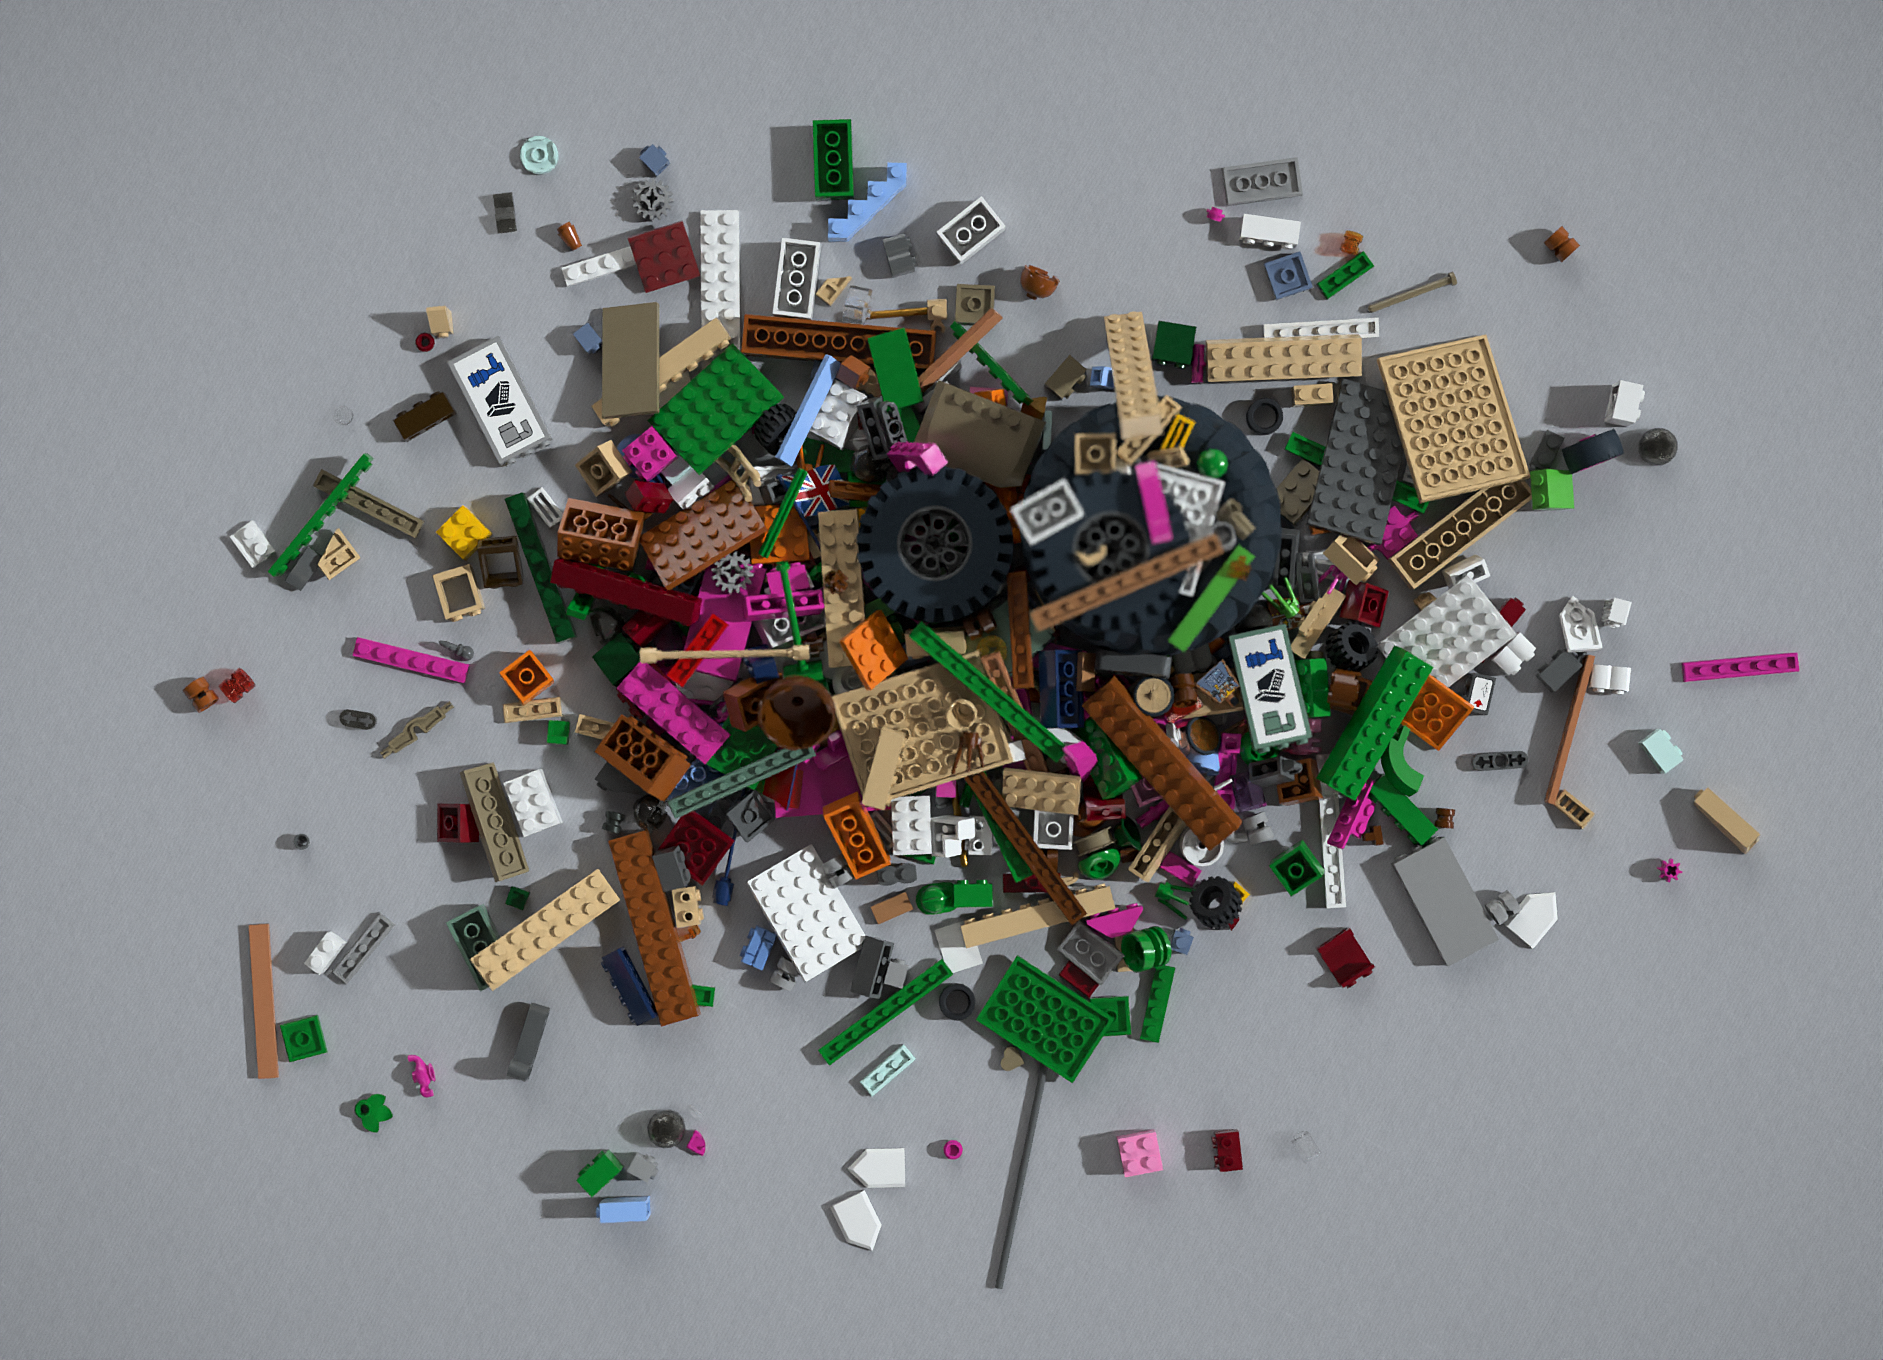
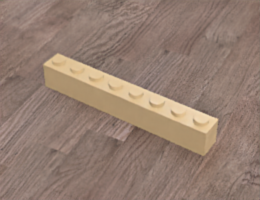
M713 319L659 357V393L666 390V385L670 382L675 383L683 377L682 374L687 370L690 372L697 368V363L703 359L704 361L710 359L714 355V351L724 349L730 344L729 341L732 338L719 319ZM602 398L591 406L603 425L612 427L620 422L621 417L610 419L602 417Z
M1105 883L1095 885L1094 890L1087 891L1084 888L1075 891L1076 894L1074 896L1087 912V915L1084 917L1116 909L1110 886H1105ZM1046 898L1039 900L1038 905L1031 906L1030 903L1020 905L1019 910L1012 911V908L1001 910V914L997 916L990 913L983 915L982 920L975 921V918L964 920L961 930L966 948L1064 923L1068 920L1056 903Z

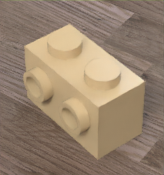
M689 886L672 890L677 928L700 925L701 920H704L703 908L699 909L698 901H701L700 889H696V886Z

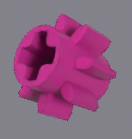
M1669 858L1668 863L1661 860L1663 865L1657 867V870L1661 872L1659 878L1666 877V882H1670L1671 878L1678 880V873H1682L1678 868L1680 863L1673 864L1672 858ZM1667 867H1672V874L1666 873L1668 871Z

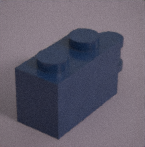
M767 643L763 645L758 644V646L748 647L746 650L764 651L769 650ZM756 656L743 658L745 668L748 669L750 678L754 677L756 684L779 678L774 657Z

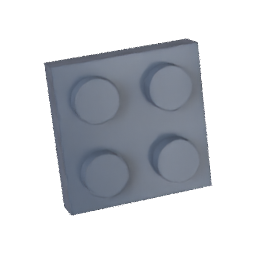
M1301 251L1264 263L1275 300L1313 288Z

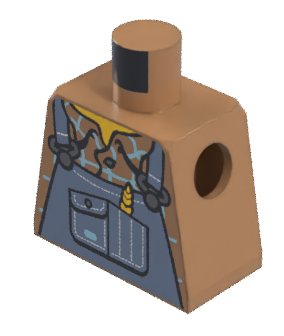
M1223 660L1195 684L1197 690L1218 706L1226 700L1234 708L1241 701L1234 693L1240 685Z

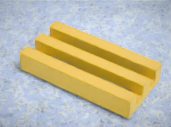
M1176 414L1160 450L1167 449L1166 446L1179 419L1182 422L1169 449L1175 447L1187 422L1189 426L1179 447L1182 446L1183 448L1195 422Z

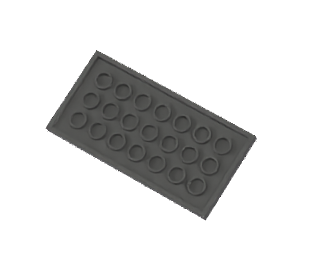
M1348 379L1342 380L1307 525L1372 544H1382L1404 453L1385 390Z

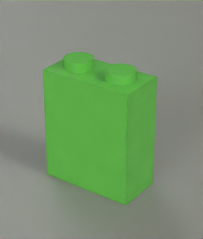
M1544 469L1530 471L1533 510L1574 509L1573 480L1569 470Z

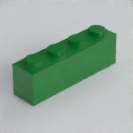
M1385 774L1380 775L1374 781L1368 797L1374 803L1378 802L1382 806L1380 810L1387 817L1390 815L1393 817L1395 826L1400 831L1404 829L1409 834L1407 838L1414 845L1422 846L1438 831L1415 804L1389 782Z

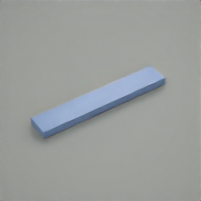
M825 354L776 455L777 459L788 466L793 465L839 371L841 363L830 355Z

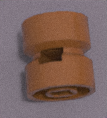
M1563 226L1544 242L1550 250L1555 251V256L1561 262L1580 246L1574 238L1568 237L1569 233Z
M204 677L196 679L183 689L187 698L193 700L192 705L198 713L208 709L219 700L214 690L208 689L210 685ZM203 693L206 694V695L203 696L201 699L198 698V697L201 696Z

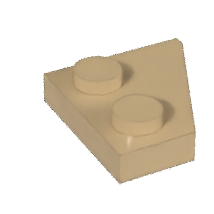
M338 528L317 566L326 578L331 580L361 557Z

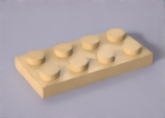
M1004 768L1002 798L1009 807L1078 815L1081 776Z

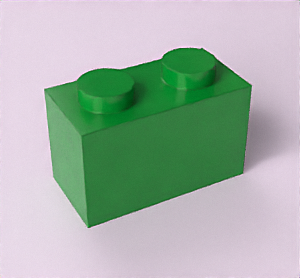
M986 879L976 880V883H969V880H957V884H953V907H993L992 883H988Z

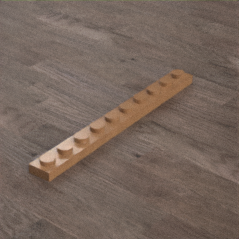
M1215 533L1035 610L1030 615L1037 631H1040L1221 554L1224 551Z

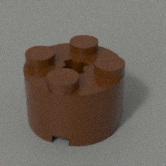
M1341 669L1332 672L1330 683L1333 684V690L1329 691L1327 700L1328 703H1331V707L1356 710L1357 707H1353V704L1358 703L1361 681L1357 679L1358 676L1361 677V672Z

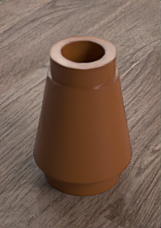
M570 221L557 228L559 233L557 235L572 251L582 246L575 226Z

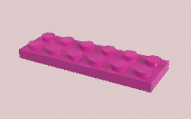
M639 662L617 688L704 764L711 759L730 736L724 728L648 663L641 664Z

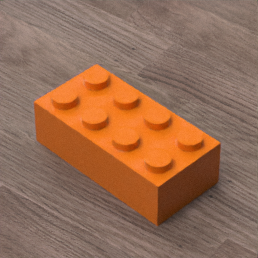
M858 791L823 806V817L855 879L891 865L890 854L865 805L862 804Z

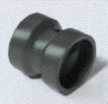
M607 810L605 815L606 822L603 823L602 829L620 834L622 828L619 824L624 821L625 815Z

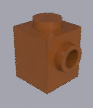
M851 355L841 363L836 378L851 388L857 389L860 385H864L869 378L867 374L870 367Z

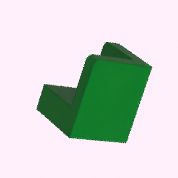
M549 720L547 743L568 745L570 722Z

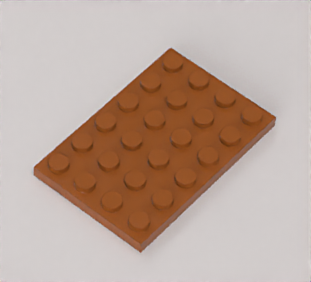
M732 479L696 501L690 509L686 508L642 534L640 543L665 588L669 591L768 530L751 501H745L740 488Z

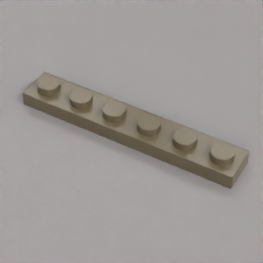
M321 469L313 486L330 495L342 479ZM351 486L347 491L348 496L343 502L417 538L425 521L356 486Z

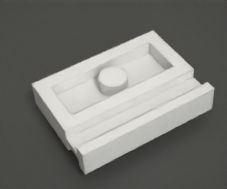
M253 520L230 536L252 568L276 552Z

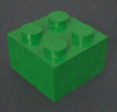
M1303 839L1273 858L1269 864V867L1291 897L1323 877L1325 871Z
M609 1149L606 1152L602 1150L594 1157L591 1166L588 1163L578 1173L579 1178L576 1181L591 1197L599 1192L624 1167Z

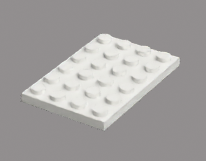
M1156 463L1162 491L1174 499V504L1179 511H1182L1185 517L1184 522L1187 530L1190 532V544L1208 537L1213 526L1225 482ZM1129 528L1128 535L1133 531L1131 528ZM1126 539L1125 548L1133 549L1135 547L1134 540ZM1130 553V557L1141 560L1142 553ZM1124 558L1120 561V566L1123 569H1129L1131 561ZM1202 562L1188 567L1187 578L1179 593L1193 597ZM1119 569L1117 571L1116 576L1121 574Z
M1468 574L1381 641L1377 647L1386 658L1394 645L1408 651L1434 667L1430 675L1445 686L1450 687L1517 634Z
M812 844L746 882L804 983L860 950L865 940L863 930L838 888H833L829 881L830 875H826L821 866L823 862Z

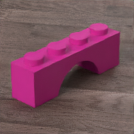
M899 441L893 444L891 450L887 453V456L898 472H909L917 466L924 474H935L947 463L934 443Z

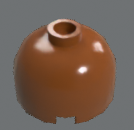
M1025 265L1021 273L1020 284L1022 289L1027 292V297L1037 300V297L1043 299L1051 296L1060 282L1059 279L1054 275L1051 279L1047 275L1048 272L1032 265H1029V267Z

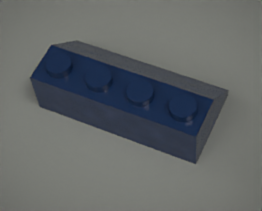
M1082 650L1038 651L1040 723L1046 729L1084 728V708L1081 706L1084 703L1083 692L1076 691L1078 652H1082Z
M623 946L603 956L601 965L605 972L609 971L612 977L610 982L613 988L618 989L620 992L619 1000L623 1006H627L629 1010L627 1014L632 1024L636 1023L639 1026L658 1016L655 1004L625 947Z

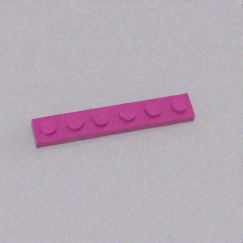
M359 637L356 639L352 655L461 683L466 682L470 666L469 664Z

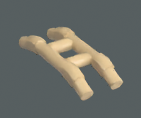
M734 444L728 449L736 457L732 464L721 456L715 462L737 484L745 501L750 502L753 499L752 492L746 483L751 477L754 486L759 487L761 485V477L759 472L754 469L742 454L740 448ZM740 465L745 468L741 477L737 473Z

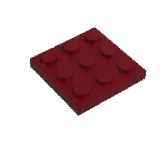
M683 220L628 237L646 293L700 276Z
M692 811L680 817L658 850L679 845L680 851L684 853V863L686 869L690 872L691 878L703 886L735 840L701 815Z

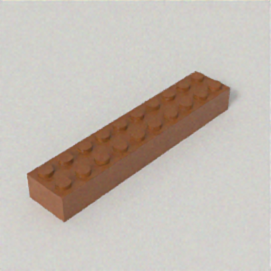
M745 314L741 353L744 356L812 362L814 360L822 362L825 354L840 363L852 355L866 365L875 367L868 338L901 328ZM905 328L916 371H926L934 363L936 331Z
M1115 676L1085 700L1081 706L1209 851L1239 829L1242 820L1150 716L1143 714L1133 701V696Z
M649 830L609 840V846L661 1027L699 1016L701 1014L700 1008L697 1004V998L692 986V980L667 893L663 892L652 858L655 851Z

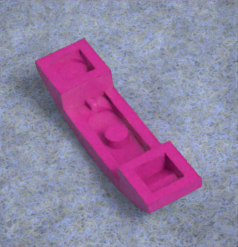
M1156 462L1135 465L1152 544L1172 540Z
M1222 733L1221 744L1218 749L1220 771L1219 775L1215 776L1214 787L1228 779H1232L1231 783L1216 791L1231 809L1235 808L1236 790L1234 785L1237 753H1240L1241 733Z

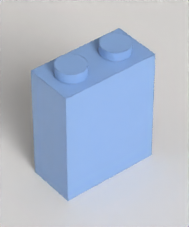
M650 1196L603 1198L596 1207V1216L600 1218V1223L647 1221L651 1215Z

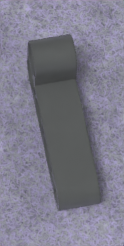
M1098 650L1096 651L1094 672L1097 676L1111 678L1113 674L1138 677L1153 676L1155 678L1168 679L1170 677L1172 659L1158 655H1130L1117 651Z
M536 1003L530 1004L514 1058L511 1060L507 1071L508 1077L524 1082L529 1079L550 1013L549 1007Z

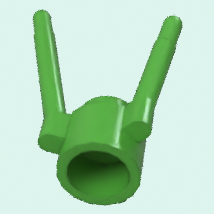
M1285 577L1284 582L1291 600L1289 598L1284 600L1271 584L1269 588L1280 601V606L1265 592L1262 593V596L1281 615L1284 614L1289 619L1299 612L1297 607L1299 602L1294 596L1288 579Z

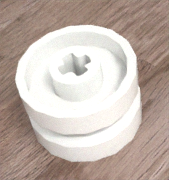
M1189 827L1185 828L1179 840L1180 852L1184 858L1192 864L1202 867L1212 865L1218 861L1223 853L1224 842L1222 841L1209 851L1205 846L1204 848L1199 847L1201 841Z

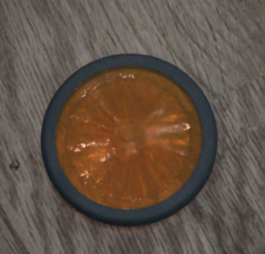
M1204 716L1194 717L1188 722L1186 738L1191 748L1202 755L1215 753L1221 744V734L1217 725L1211 719Z

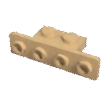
M1334 588L1331 594H1327L1326 591L1322 599L1319 597L1317 602L1313 601L1308 608L1309 614L1307 617L1303 616L1297 625L1299 633L1291 644L1292 653L1302 659L1307 657L1345 600L1346 596Z

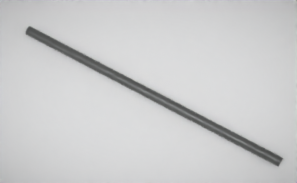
M1042 1063L995 1284L997 1289H1002L1048 1071V1067Z

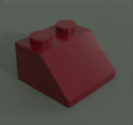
M1348 580L1345 590L1346 598L1341 607L1340 617L1380 628L1389 591L1365 582H1359L1355 585L1351 580Z
M638 609L622 625V629L639 646L644 648L670 621L664 620L662 616L656 614H645L643 610Z
M469 803L437 804V842H479L480 834Z

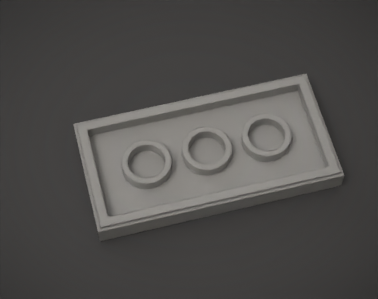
M1298 157L1222 168L1227 206L1303 196Z

